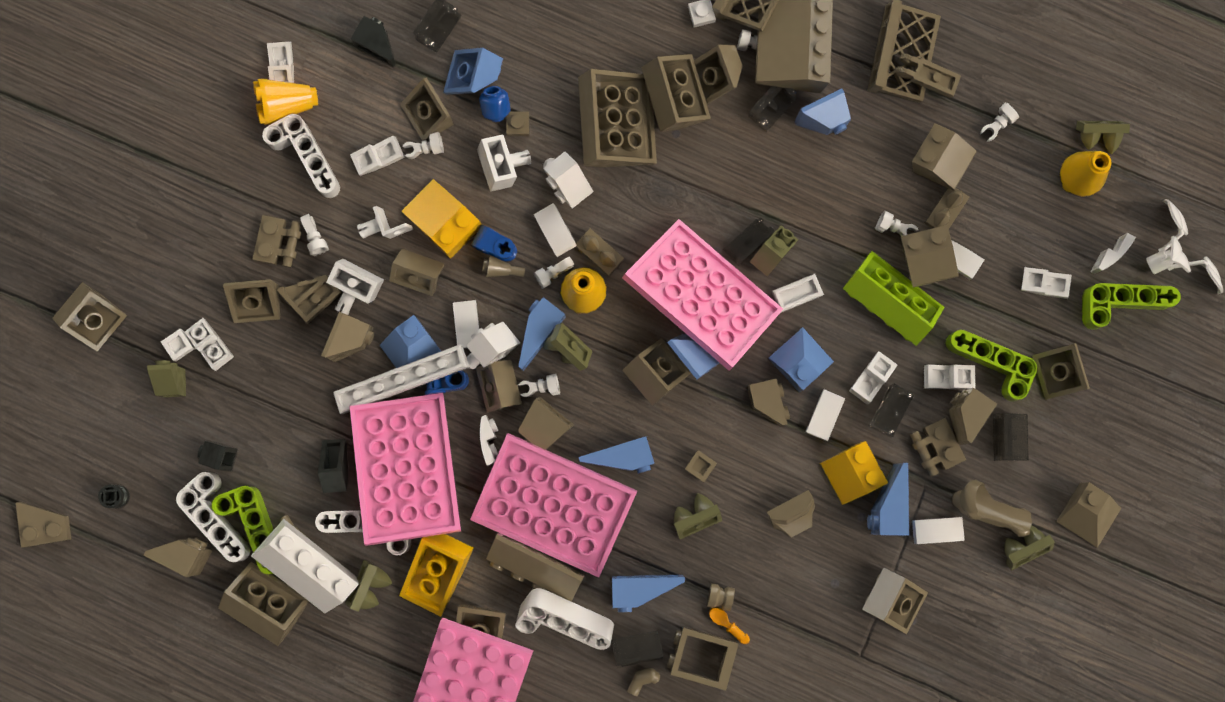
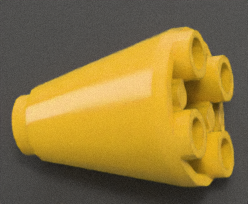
M269 79L253 81L256 100L260 101V103L256 104L260 124L269 125L287 115L299 114L318 105L316 87L310 88L309 85Z
M1082 151L1067 157L1060 170L1063 189L1066 192H1071L1081 197L1091 196L1100 191L1106 182L1111 168L1110 156L1102 151Z
M590 268L572 270L565 276L561 284L563 302L569 309L578 314L595 311L606 298L604 279L598 272ZM581 280L587 283L586 287L581 288L578 285L581 283Z

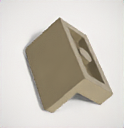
M401 249L392 263L389 281L433 296L436 291L438 277L444 268V263Z
M511 360L496 361L486 367L479 366L476 368L487 413L522 404Z

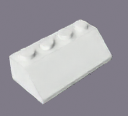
M285 519L278 524L251 555V557L323 613H327L343 603L359 585L357 577Z

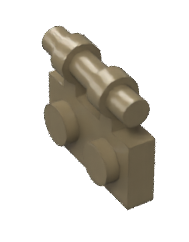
M262 215L252 260L277 265L278 258L283 257L282 266L291 268L293 259H296L297 252H295L297 239L301 237V232L299 231L301 223L292 221L291 228L285 229L287 223L285 219ZM283 237L288 238L286 249H281Z
M946 418L924 427L923 430L927 437L923 439L918 431L910 434L914 442L912 446L914 450L918 451L923 461L921 464L924 469H927L930 477L939 473L935 466L939 462L943 470H947L966 460ZM928 444H931L936 454L932 458L926 448Z

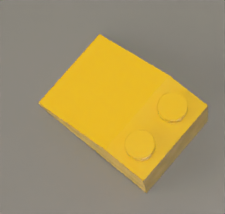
M434 179L401 211L450 259L479 231L482 225L462 203Z
M447 534L423 537L399 596L441 617L466 568L473 547Z

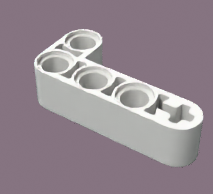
M287 115L264 129L263 140L273 150H283L293 144L315 187L324 197L333 198L338 195L340 191L339 182L310 129L299 115ZM300 123L298 130L291 131L293 124ZM274 134H280L279 140L271 142V137ZM311 142V147L308 150H301L304 143ZM315 162H322L319 170H312ZM325 177L330 183L329 189H326V185L321 178Z
M202 472L179 491L176 502L228 561H244L250 555L249 544L224 516L214 513L212 503L209 501L221 488V478L216 473ZM209 476L212 479V486L206 489L204 487V480ZM189 493L194 495L192 505L186 502V497ZM205 510L210 513V519L206 523L201 517ZM220 527L226 531L223 540H220L217 536V531ZM234 547H240L238 551L240 555H234L236 551Z
M325 511L318 514L315 520L316 527L321 532H363L361 511ZM350 515H354L357 518V524L354 528H350L346 522ZM324 519H339V524H330L328 526L324 524ZM411 539L403 540L405 545L401 551L394 548V542L386 543L387 549L393 555L405 554L411 547Z
M541 588L530 591L521 603L515 624L516 628L525 634L535 632L540 624L600 650L610 647L614 623L610 619Z

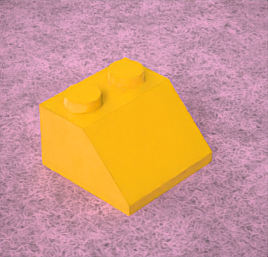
M866 441L860 442L820 463L842 505L888 484Z

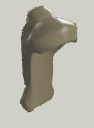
M976 479L971 480L963 490L953 494L952 504L970 519L1009 528L1018 537L1030 535V528L1032 526L1030 511L1025 508H1015L994 500L986 490L983 482Z

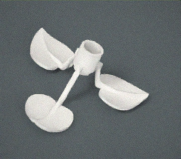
M1167 199L1162 200L1168 205L1170 214L1178 226V234L1171 236V240L1164 247L1158 249V253L1146 258L1151 271L1156 274L1165 269L1170 271L1174 268L1182 267L1189 273L1191 272L1190 266L1202 265L1207 269L1209 276L1217 285V294L1223 293L1219 272L1211 260L1206 256L1204 260L1189 262L1186 255L1182 252L1178 239L1184 234L1188 235L1185 219L1172 202Z

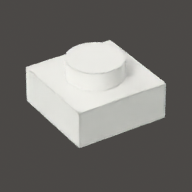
M700 0L688 4L694 28L716 21L711 0Z
M182 329L177 330L161 341L175 362L195 349Z

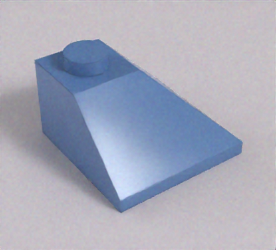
M484 48L454 50L443 93L446 95L475 93L498 79L503 58Z
M843 89L801 108L795 119L796 125L825 135L832 132L836 135L846 130L851 117Z
M415 315L396 327L380 344V347L396 368L441 352Z
M803 327L768 358L798 392L803 391L834 362Z
M681 334L667 342L696 379H699L719 364L715 358L687 334Z

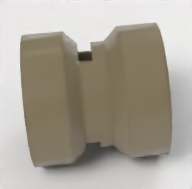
M711 583L707 606L714 608L720 605L723 610L731 611L735 588L726 587L723 590L719 585Z

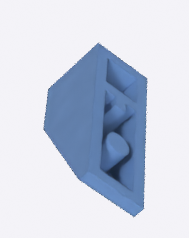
M544 297L540 301L536 300L529 308L531 313L528 316L518 366L522 371L527 368L541 350L545 340L552 335L555 325L562 323L566 318L561 310Z
M647 437L579 457L581 463L629 471L637 470L638 474L651 470L650 465L654 464Z

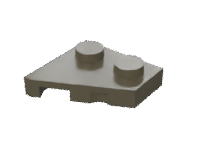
M327 275L277 289L307 324L342 294L338 288L326 283L328 280Z

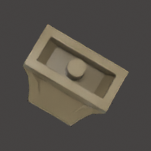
M808 490L768 511L767 514L773 528L781 530L791 538L811 528L813 511L815 509L813 496Z

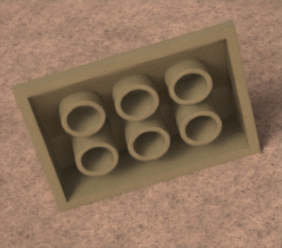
M761 0V1H762V4H764V3L769 2V1H771V0ZM779 0L763 32H757L755 83L819 94L830 84L833 0ZM762 10L758 12V23H760L764 16Z
M590 69L579 76L584 166L619 167L657 164L653 105L644 74Z

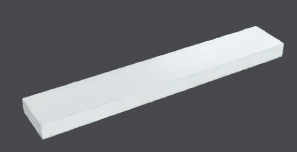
M457 345L334 391L333 393L339 413L345 414L350 412V406L375 403L469 368L463 346Z

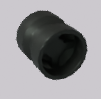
M106 485L101 488L98 494L99 502L105 508L124 507L130 497L129 491L122 485Z

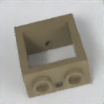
M682 626L681 631L677 630L673 641V644L677 645L675 654L670 653L667 668H670V675L726 691L738 642ZM687 635L725 646L716 680L678 669Z

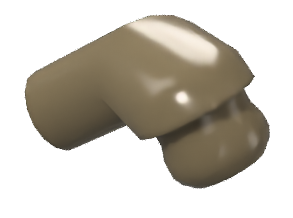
M653 668L637 671L627 692L638 696L643 685L659 682L660 673Z

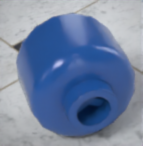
M490 86L484 89L479 96L481 113L484 118L493 122H500L510 113L509 97L504 89L498 86Z

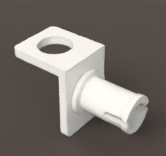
M378 206L373 207L375 219L357 225L358 230H362L359 234L363 239L380 231L382 236L391 239L413 230V227L407 223L390 229L384 210Z

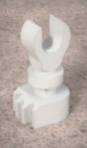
M742 29L737 50L746 51L748 45L752 49H756L757 35L752 37L751 31Z
M1005 102L999 108L1001 116L998 115L994 119L995 122L981 129L980 135L987 129L993 133L987 142L994 140L999 129H1004L1007 126V122L1013 124L1019 118L1018 113L1008 103L1006 104Z
M440 133L430 134V142L427 140H423L422 143L406 142L403 147H413L414 151L404 156L408 159H414L423 152L424 154L430 153L431 150L433 154L444 153Z
M887 211L881 214L875 227L881 233L890 228L891 232L895 233L897 231L900 236L907 235V229L915 232L918 231V228L913 224H903L898 219L893 220L894 215Z
M309 214L300 217L302 225L308 234L306 237L308 242H310L307 244L310 255L317 256L318 254L325 253V251H329L326 241L320 239L321 235L317 232L313 217Z
M567 257L554 267L552 265L547 267V271L543 268L534 272V276L543 289L551 284V278L556 279L559 274L573 268L574 263L570 257Z
M557 374L547 375L545 381L538 379V382L522 381L518 384L519 386L528 385L530 387L528 393L520 394L523 397H530L538 391L544 393L547 389L553 396L560 394Z

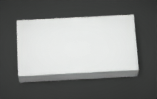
M815 274L772 291L776 303L783 308L781 313L824 295Z
M476 300L453 303L457 345H462L463 349L468 348L466 345L472 340L471 335L479 329Z
M823 389L805 432L828 441L845 398Z

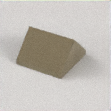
M423 78L400 104L422 141L429 140L430 134L435 132L441 133L454 125L448 111L427 78Z
M271 279L224 283L223 288L234 323L280 319L279 292L277 291L279 285Z
M1076 343L1032 355L1033 360L1037 364V373L1045 400L1090 389Z

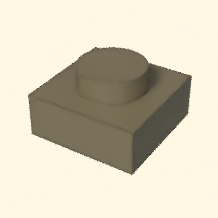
M510 112L506 116L507 136H530L529 112Z
M697 450L684 470L704 483L717 463Z

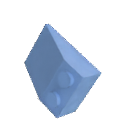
M899 463L893 465L886 479L888 484L882 487L871 509V515L867 517L868 530H871V534L909 535L908 463Z
M683 575L612 576L613 608H617L618 612H632V608L639 607L684 583L685 577Z

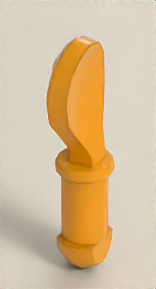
M719 607L710 609L709 616L714 623L726 627V631L737 638L741 644L749 643L750 638L748 634L740 630L734 622L730 623L728 615L723 609Z

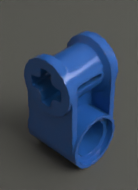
M481 225L471 244L475 249L505 262L512 261L517 256V248L512 240L484 225ZM508 246L510 248V252H505L503 254L501 248H506Z
M461 370L426 383L427 390L425 395L463 390L469 384V377L466 372ZM460 373L462 375V382L459 385H453L452 377Z

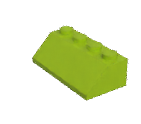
M873 251L870 252L843 287L850 297L862 303L868 311L876 314L887 326L894 328L905 340L912 342L915 346L933 329L945 308L921 288H913L911 281Z

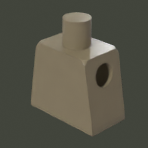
M538 397L531 405L518 432L525 437V441L547 450L571 429L574 424L543 398Z

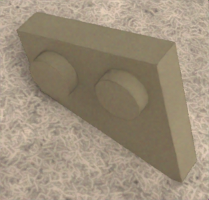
M24 502L15 503L21 548L71 540L69 516L34 507Z

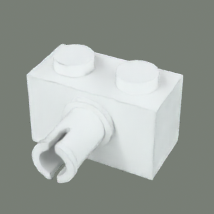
M504 135L481 139L477 148L490 192L512 187L517 178L514 167L531 164V156H527L530 154L528 150L509 154Z
M563 152L556 159L549 158L544 162L543 169L548 175L546 181L553 190H557L554 194L562 204L566 202L573 208L594 192L577 162L566 152Z
M341 259L335 262L326 283L343 291L335 310L338 312L342 310L341 313L349 315L355 298L368 304L375 300L384 279L345 259Z
M504 322L496 325L491 323L486 328H480L471 335L472 340L466 345L471 351L466 356L469 368L475 369L479 364L486 367L506 357L520 344L519 340Z

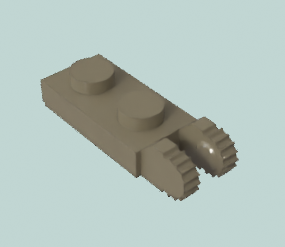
M901 54L899 60L906 65L915 66L912 71L898 66L895 74L902 78L910 79V81L948 98L954 97L961 77L959 74L923 58L919 59L909 54Z

